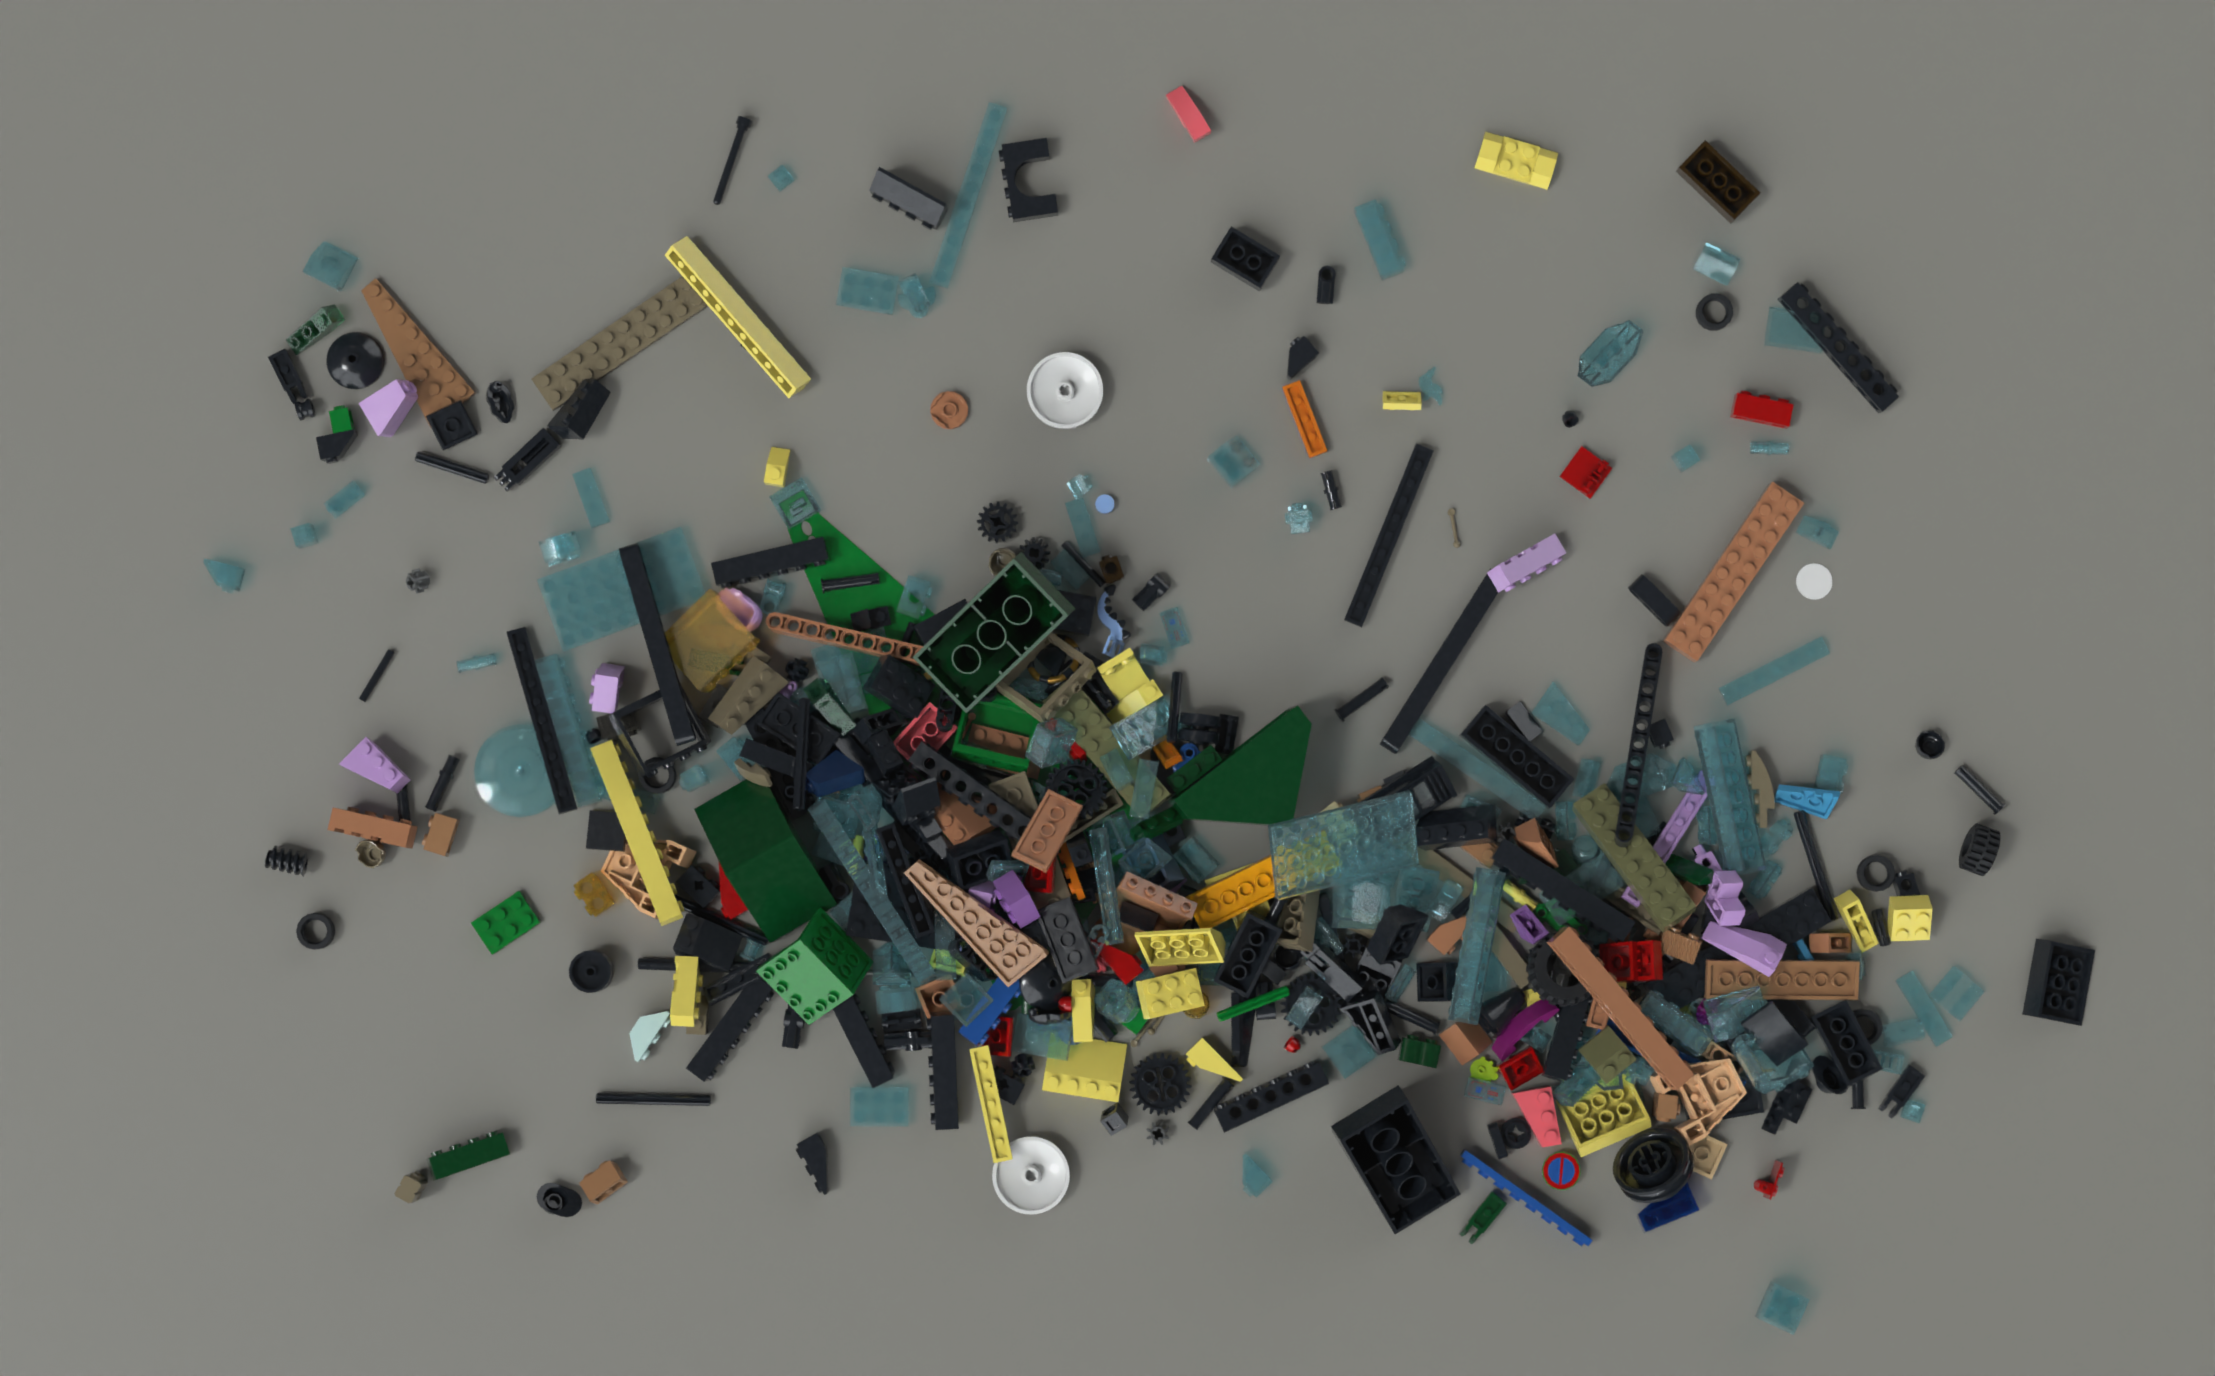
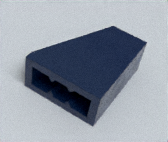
M835 750L807 772L806 790L817 797H821L865 782L864 768L838 750Z

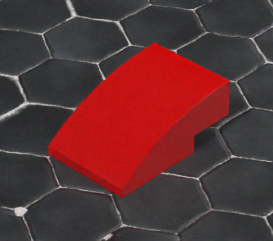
M1648 940L1599 944L1600 959L1604 963L1603 967L1617 978V983L1663 980L1661 941Z

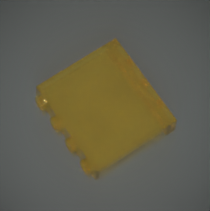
M709 589L665 632L674 663L694 686L703 693L712 691L716 687V683L720 679H724L734 665L740 664L744 659L743 656L747 652H752L760 641L720 599L721 596L712 589Z

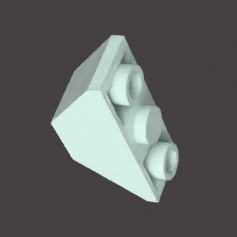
M670 1011L642 1016L630 1031L634 1059L637 1062H640L642 1059L645 1061L651 1052L649 1050L651 1044H656L660 1039L661 1034L659 1032L662 1027L666 1028L671 1022Z

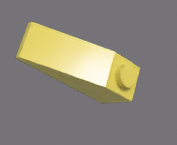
M1152 679L1121 699L1106 715L1113 726L1116 727L1163 697V694Z
M1851 890L1833 898L1860 951L1863 953L1879 944L1859 898Z
M1091 979L1072 980L1074 1043L1093 1042L1095 987Z
M1203 1038L1186 1052L1188 1056L1186 1060L1193 1067L1197 1065L1201 1069L1239 1082L1243 1080Z

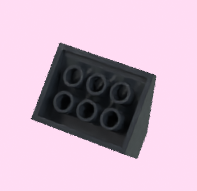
M2036 939L2022 1015L2082 1026L2095 950L2055 941Z

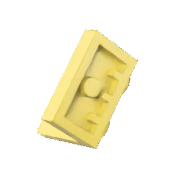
M1131 648L1126 649L1097 667L1103 680L1118 701L1149 682Z

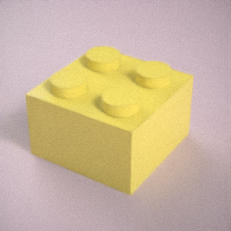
M1928 895L1890 896L1887 930L1891 941L1930 940L1933 908Z

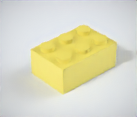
M1196 968L1136 981L1144 1019H1152L1205 1006Z

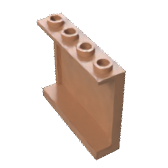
M1126 872L1108 899L1102 917L1114 922L1118 906L1122 901L1159 914L1153 931L1181 930L1188 919L1192 920L1198 903L1130 872ZM1118 922V924L1126 928H1129L1135 932H1145L1143 930L1129 926L1122 922Z

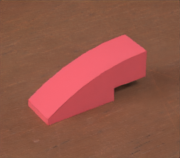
M1183 86L1166 94L1168 101L1194 143L1211 134V129Z

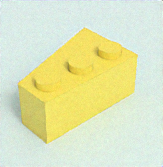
M675 956L676 973L673 974V980L675 981L671 997V1026L694 1027L695 1019H699V1008H697V1003H701L699 987H703V975H700L698 957Z

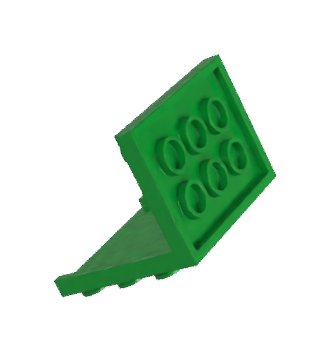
M820 908L814 913L799 938L760 965L756 972L810 1025L854 995L874 961Z

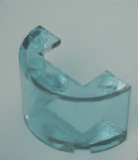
M1752 1033L1739 1035L1731 1047L1733 1055L1755 1090L1763 1094L1774 1090L1776 1092L1783 1090L1786 1085L1798 1078L1802 1079L1808 1076L1809 1070L1815 1066L1804 1048L1779 1066H1776L1760 1047L1753 1043L1756 1039Z

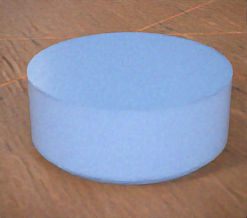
M1100 495L1096 499L1095 507L1098 512L1108 514L1114 509V500L1109 495Z

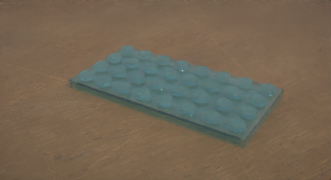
M681 526L637 542L643 556L660 616L708 599ZM619 549L537 580L563 652L640 624Z
M1409 790L1268 825L1275 898L1277 900L1419 865L1412 792Z

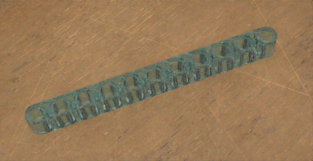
M823 798L807 808L919 984L922 986L936 977L937 974L825 799Z

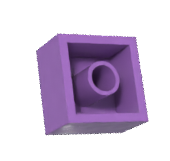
M1013 870L993 881L996 887L993 891L998 900H1001L999 903L1003 910L1007 911V915L1013 924L1017 923L1021 929L1040 917L1030 894Z

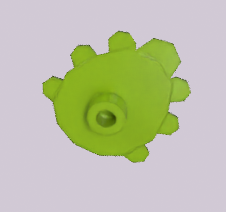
M1482 1056L1471 1064L1470 1078L1478 1080L1481 1084L1483 1081L1490 1084L1491 1080L1495 1081L1498 1079V1074L1496 1073L1498 1068L1492 1066L1494 1064L1493 1061L1488 1062Z

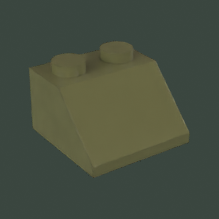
M1606 1026L1578 1049L1596 1074L1606 1084L1637 1060L1609 1026Z

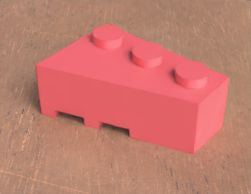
M1551 1086L1511 1092L1541 1147H1549L1562 1144Z

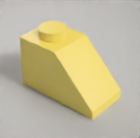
M771 447L766 464L765 485L785 487L790 456L789 449Z

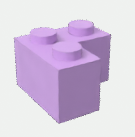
M602 663L599 669L596 668L591 680V686H594V693L591 692L589 704H592V711L612 714L618 709L619 692L623 685L625 666Z
M1736 870L1715 871L1704 900L1719 926L1740 925L1745 916L1746 910L1738 899L1739 893L1743 888V881Z

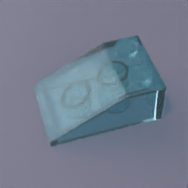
M1760 986L1703 1000L1714 1042L1718 1043L1733 1039L1745 1031L1740 1022L1765 1005Z

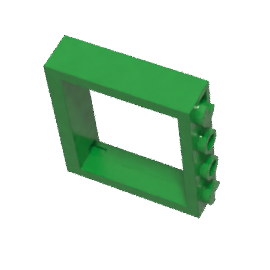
M998 692L997 698L994 701L978 702L979 704L1030 715ZM1031 701L1033 704H1035V705L1038 706L1039 708H1041V707L1043 706V705H1041V704L1034 703V701ZM962 710L952 749L953 758L1018 773L1026 771L1027 774L1040 721L1036 718L1033 720L1025 757L1022 759L961 745L969 711L965 713Z

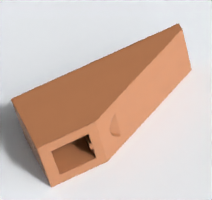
M1478 910L1438 925L1426 940L1442 955L1446 953L1450 955L1457 947L1455 943L1459 938L1463 940L1469 934L1468 928L1472 924L1476 926L1482 919L1480 915L1483 912Z

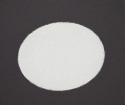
M1812 563L1804 566L1798 572L1796 585L1804 597L1813 600L1821 599L1832 588V576L1823 565Z

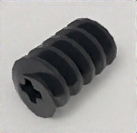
M275 845L266 855L265 868L271 866L272 870H276L279 867V871L284 872L286 869L287 873L290 874L294 870L295 875L301 873L303 877L307 870L308 858L306 852L300 857V851L292 855V849H289L286 854L284 847L278 852Z

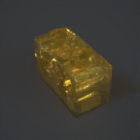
M591 872L573 885L575 888L574 894L579 900H584L586 903L585 909L590 916L598 917L616 904L595 872ZM587 882L592 885L590 893H585L583 890V885ZM597 898H601L604 903L600 909L594 906V901Z

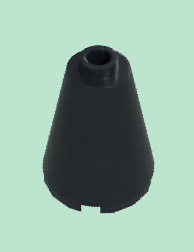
M1511 988L1475 1005L1471 1011L1472 1013L1476 1012L1477 1015L1474 1018L1487 1034L1490 1032L1494 1034L1492 1038H1497L1525 1004L1524 998L1526 996L1521 989Z

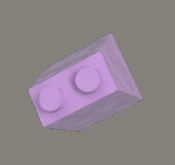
M396 379L359 403L377 436L392 437L418 399L417 388L412 382Z

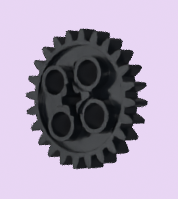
M1075 759L1074 764L1067 760L1066 766L1060 763L1059 769L1054 767V773H1049V779H1046L1045 783L1047 785L1045 792L1048 789L1060 794L1059 791L1061 790L1066 791L1068 794L1062 796L1075 802L1076 800L1084 801V804H1081L1083 809L1079 814L1083 820H1085L1086 814L1093 817V810L1098 813L1099 806H1104L1103 800L1107 798V795L1104 793L1108 791V788L1104 786L1107 780H1102L1103 773L1097 774L1098 767L1091 769L1092 763L1085 766V760L1081 764H1078L1077 759ZM1074 775L1077 777V779L1071 780L1068 778V776ZM1090 784L1094 788L1088 789L1085 785Z
M1311 973L1310 979L1307 978L1306 974H1303V980L1296 977V984L1291 981L1289 982L1292 986L1291 989L1288 988L1290 995L1284 997L1286 999L1284 1002H1280L1281 1005L1285 1006L1281 1012L1287 1013L1283 1019L1291 1020L1288 1026L1294 1024L1295 1032L1301 1028L1302 1035L1306 1030L1309 1036L1312 1035L1313 1031L1319 1035L1320 1029L1326 1033L1327 1025L1333 1028L1331 1022H1338L1335 1015L1342 1014L1337 1011V1008L1341 1007V1004H1337V1001L1341 1000L1342 997H1336L1337 992L1325 981H1321V977L1318 976L1315 979L1313 973ZM1306 986H1311L1314 990L1313 995L1310 997H1306L1303 994V989ZM1321 990L1320 995L1314 1002L1316 1008H1311L1305 1019L1302 1020L1301 1017L1308 1008L1307 1001H1312L1317 991ZM1323 996H1327L1330 1000L1327 1007H1322L1319 1004V1000ZM1296 1002H1300L1303 1005V1011L1300 1013L1293 1011V1005ZM1313 1012L1318 1013L1320 1016L1317 1023L1309 1021V1016Z
M1154 1053L1152 1060L1146 1056V1063L1140 1060L1141 1067H1134L1138 1072L1131 1073L1135 1080H1131L1129 1083L1135 1087L1131 1088L1130 1091L1136 1092L1132 1097L1133 1099L1139 1098L1137 1106L1142 1103L1144 1104L1143 1111L1150 1108V1114H1152L1154 1110H1157V1115L1159 1116L1161 1111L1164 1110L1165 1115H1167L1168 1109L1175 1113V1106L1180 1109L1182 1108L1179 1103L1180 1101L1187 1102L1184 1095H1190L1186 1088L1192 1087V1085L1187 1084L1191 1077H1185L1189 1070H1182L1185 1064L1178 1065L1179 1058L1172 1061L1171 1054L1166 1059L1164 1058V1053H1161L1160 1058H1157V1055ZM1156 1067L1160 1069L1162 1082H1166V1085L1163 1086L1165 1101L1161 1099L1159 1087H1155V1084L1158 1083ZM1167 1067L1172 1068L1174 1071L1171 1078L1163 1076V1070ZM1147 1071H1151L1155 1075L1154 1080L1151 1082L1144 1080V1074ZM1171 1086L1177 1089L1175 1097H1169L1166 1094L1167 1089ZM1151 1090H1155L1159 1094L1158 1099L1155 1101H1151L1147 1097L1148 1092Z

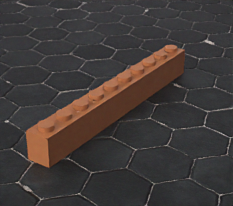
M1563 927L1547 944L1671 1090H1678L1694 1075L1691 1071V1066L1685 1060L1682 1061L1678 1056V1050L1674 1046H1670L1666 1042V1036L1661 1031L1655 1029L1653 1026L1654 1022L1648 1016H1644L1640 1005L1628 997L1629 992L1617 984V978L1611 972H1607L1603 967V961L1591 953L1592 949L1586 942L1580 940L1579 933L1573 927Z

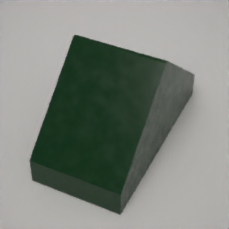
M1020 552L912 658L967 713L1066 619L1075 608Z
M1298 705L1288 708L1225 756L1218 767L1189 789L1173 796L1168 800V803L1178 812L1183 820L1276 827L1291 826L1294 820L1312 723Z
M745 779L694 809L726 877L770 943L808 923L818 909L822 908L827 912L839 905L772 786H761Z

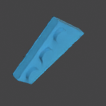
M1779 784L1774 793V800L1776 803L1827 819L1839 799L1840 791Z

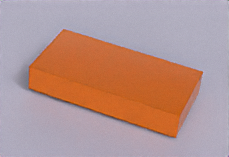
M1167 735L1149 743L1151 749L1166 769L1183 761L1181 754L1173 743L1167 742Z

